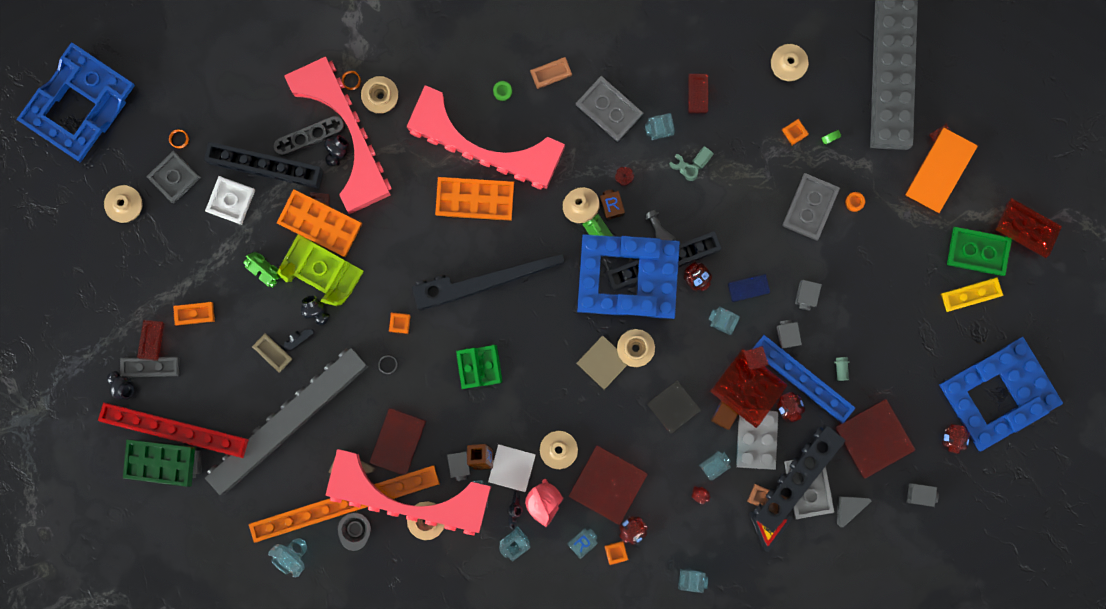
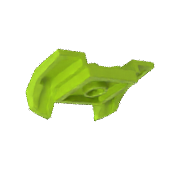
M299 234L277 271L280 277L287 283L292 282L297 277L324 292L325 295L320 302L334 306L344 303L364 272Z

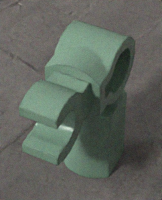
M703 146L693 159L692 165L688 162L685 163L679 154L675 155V158L680 161L679 164L675 165L670 162L669 165L672 169H679L680 173L687 180L694 181L698 177V170L703 169L713 156V152Z

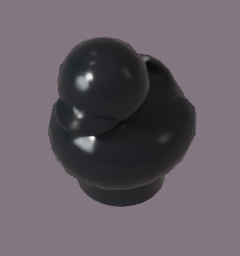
M342 135L330 137L324 143V147L329 152L325 157V162L329 166L339 165L338 159L346 155V148L349 146V143Z
M314 295L305 297L302 300L303 305L300 309L302 316L306 319L315 317V322L318 325H325L330 315L323 313L325 310L324 304L317 300V297Z
M117 371L108 374L107 382L111 385L110 392L112 397L128 399L134 394V387L128 377L120 376Z

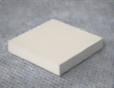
M219 176L205 211L242 225L255 189Z
M498 444L493 469L491 470L488 482L526 492L536 455Z

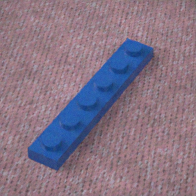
M765 335L762 336L751 350L842 424L854 411L855 407Z

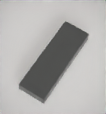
M179 357L120 358V376H179Z

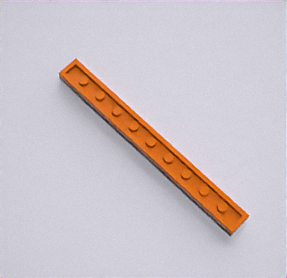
M434 465L374 485L383 494L391 499H395L439 485L440 482ZM329 498L251 523L249 527L253 541L256 543L368 506L361 504L360 508L349 505L350 501L342 500L341 503L330 501Z

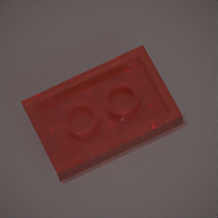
M1011 198L995 230L1047 258L1051 254L1062 226Z
M389 408L369 463L402 475L407 474L426 421Z

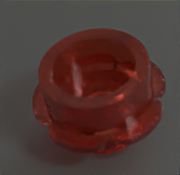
M620 167L615 175L616 181L621 185H628L634 179L633 171L629 167Z

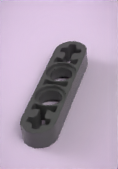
M337 116L330 117L277 139L274 143V150L280 156H288L330 137L339 135L344 130V122ZM334 121L340 123V125H338L339 129L335 130L334 128L328 129L330 133L327 134V130L325 129L324 125H327V127L329 128L333 126ZM316 128L323 129V135L319 138L313 136V131ZM299 135H303L306 138L305 143L302 145L296 144L295 141ZM289 139H291L295 148H292L291 145L286 146V151L284 152L281 149L278 150L281 147V143L285 145L290 144Z

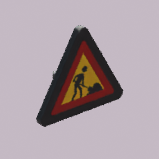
M753 512L749 514L766 552L771 550L792 521L791 516H786L775 532L771 533L752 518L755 515Z

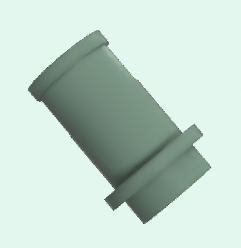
M848 357L836 358L834 363H836L837 381L849 380L848 363L850 361H848Z

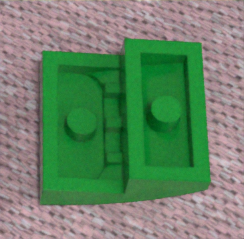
M497 345L456 351L462 389L503 383Z

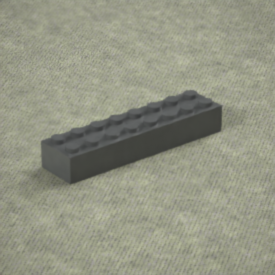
M875 0L870 148L908 150L913 146L918 0Z

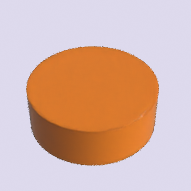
M859 192L850 193L846 197L845 205L852 212L860 211L865 205V198Z

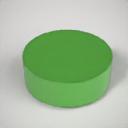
M506 81L496 83L493 88L495 98L500 101L508 100L512 95L511 85Z
M836 130L821 137L824 144L840 138L841 134L839 130Z

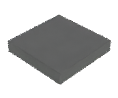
M174 150L146 176L173 204L201 178Z

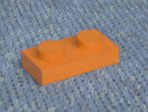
M213 302L173 306L176 326L215 322Z

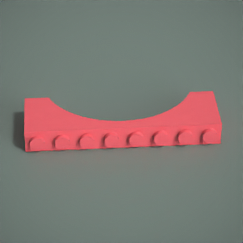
M323 57L284 76L295 97L311 98L326 104L343 118L350 130L354 144V165L351 176L339 195L347 212L352 214L391 196L389 190L392 188L388 179L384 180L381 175L384 170L380 162L376 163L373 158L376 153L372 145L368 146L365 141L368 136L364 128L360 129L357 124L360 122L356 111L352 112L350 109L352 102L348 94L344 95L342 89L345 87L340 77L337 79L334 72L337 70L333 62H328L327 58Z
M426 85L407 124L410 134L420 138L423 136L428 138L427 141L434 145L440 143L450 152L455 153V151H458L469 160L473 158L480 160L479 163L486 167L494 166L498 172L505 175L507 173L513 174L516 180L521 182L527 180L532 183L533 187L540 190L548 188L565 149V144L546 137L531 148L518 152L501 153L480 148L466 140L454 128L446 113L443 93Z
M337 449L325 496H329L330 501L341 503L342 500L350 501L349 505L360 508L361 504L366 505L368 510L379 512L380 509L387 510L388 515L398 517L399 514L407 515L406 519L417 522L418 518L426 520L425 524L437 526V523L444 524L445 529L456 531V528L464 529L463 533L475 536V532L480 533L491 486L471 482L461 493L446 502L431 506L408 505L391 499L375 487L362 467L359 454Z

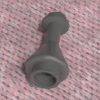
M656 209L645 214L646 220L650 219L656 231V238L671 241L677 240V238L662 227L657 217L660 213Z

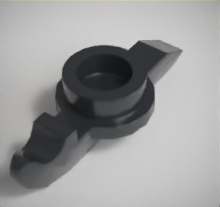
M304 330L301 333L296 331L289 336L290 341H285V344L280 347L283 350H291L311 336L314 330Z
M514 491L512 504L509 507L508 523L511 529H514V525L517 523L516 517L521 516L523 512L522 507L519 505L520 494L518 491Z

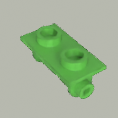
M599 214L592 220L582 224L589 235L613 236Z
M253 252L246 255L247 259L244 261L245 268L255 276L259 271L262 272L259 279L268 287L271 286L273 288L277 284L276 280L281 278L277 273L278 268L270 265L264 256L259 253Z

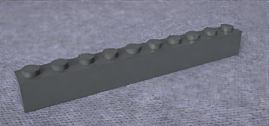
M346 348L338 355L340 358L335 363L333 361L325 366V372L320 376L319 374L315 375L309 381L311 384L307 388L302 387L295 393L296 397L292 401L287 400L282 404L280 412L271 414L266 419L267 423L263 427L258 426L251 432L252 436L248 439L243 458L226 454L219 466L214 465L207 471L208 475L205 479L219 495H225L369 367L354 349L348 350Z

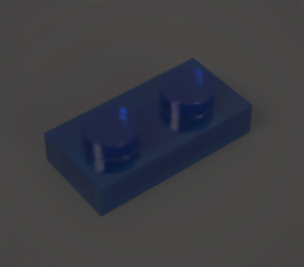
M766 274L728 283L732 302L770 294Z

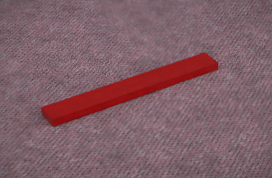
M104 402L98 421L239 458L244 457L248 444V439Z

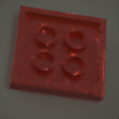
M742 349L710 392L757 428L788 385Z
M887 399L835 427L838 434L846 440L844 445L863 478L869 477L915 451Z
M596 446L569 497L620 525L643 484L647 473L603 448Z

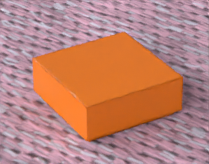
M799 119L782 129L792 146L809 135Z
M391 312L389 332L409 334L411 315Z
M623 541L605 545L609 565L628 560Z

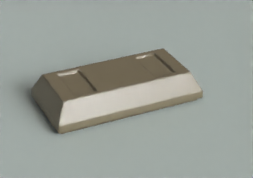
M266 333L252 346L279 373L293 360Z

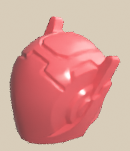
M543 479L541 484L530 490L525 504L530 515L547 527L557 513L558 506L564 498L555 486L549 484L547 479Z

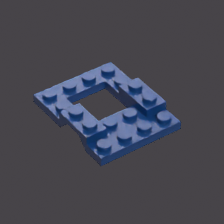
M71 42L59 60L57 71L49 82L38 88L16 120L81 163L101 133L107 131L127 103L125 99L135 84ZM69 87L95 103V106L74 135L46 117L54 103L62 99Z
M583 234L577 312L675 319L680 241ZM601 256L639 259L637 295L598 294Z
M1020 337L988 358L939 384L979 452L1008 435L1023 429L1063 404L1024 337ZM999 374L1018 406L986 424L967 391Z

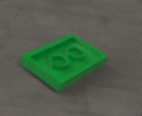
M954 227L947 265L1005 276L1012 238Z

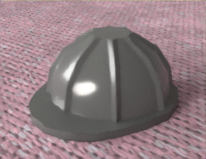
M359 513L347 514L338 525V535L342 545L351 551L360 550L365 546L371 532L368 519Z

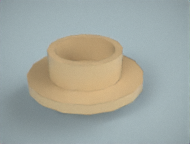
M785 44L777 48L771 59V68L774 74L785 81H795L801 78L809 65L808 56L805 51L794 44ZM787 59H792L794 63H788Z
M376 76L364 84L361 90V99L369 111L386 113L396 105L398 89L391 79L384 76ZM378 94H383V98L378 99Z
M117 186L106 195L104 209L112 220L120 223L130 222L140 214L142 198L139 192L130 186ZM121 200H124L123 206H119Z
M585 187L572 190L563 201L565 216L575 223H585L592 220L600 208L597 194Z
M629 330L618 341V356L628 366H644L654 356V341L643 330ZM634 345H637L639 347L638 352H634L632 350V347Z
M551 432L541 442V458L551 468H567L577 457V443L566 432ZM557 446L562 447V453L557 454L555 448Z
M427 501L420 502L415 506L436 505V503ZM419 518L417 522L407 519L410 532L416 538L422 540H431L439 536L445 526L437 523V526L424 523L423 519Z

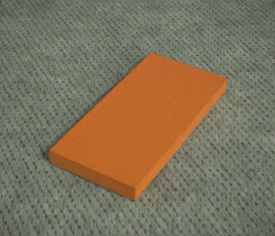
M943 128L905 195L940 213L978 146Z

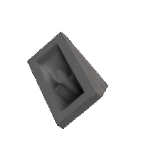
M838 496L837 524L839 527H844L872 501L869 498Z

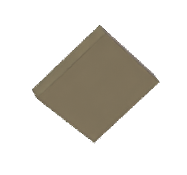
M604 336L576 363L603 389L627 366L619 358L617 348Z

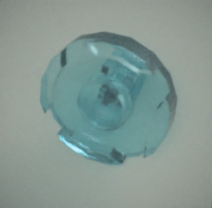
M297 538L286 547L279 544L274 545L268 555L273 556L271 561L280 571L285 574L291 572L293 573L292 577H299L305 569L304 563L300 558L306 552L307 545L304 540ZM294 543H298L301 546V553L294 552L292 548Z

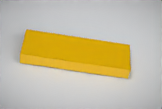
M997 277L945 292L941 295L946 311L949 312L1001 297L1003 293Z

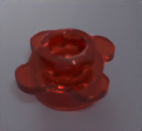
M694 487L693 494L691 495L694 500L700 504L710 501L711 497L706 489Z

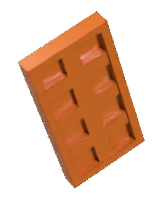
M438 177L435 215L512 221L514 182Z
M294 189L277 221V224L343 257H346L362 226L361 222Z

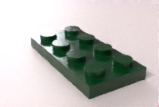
M126 440L123 478L190 487L192 486L195 447Z

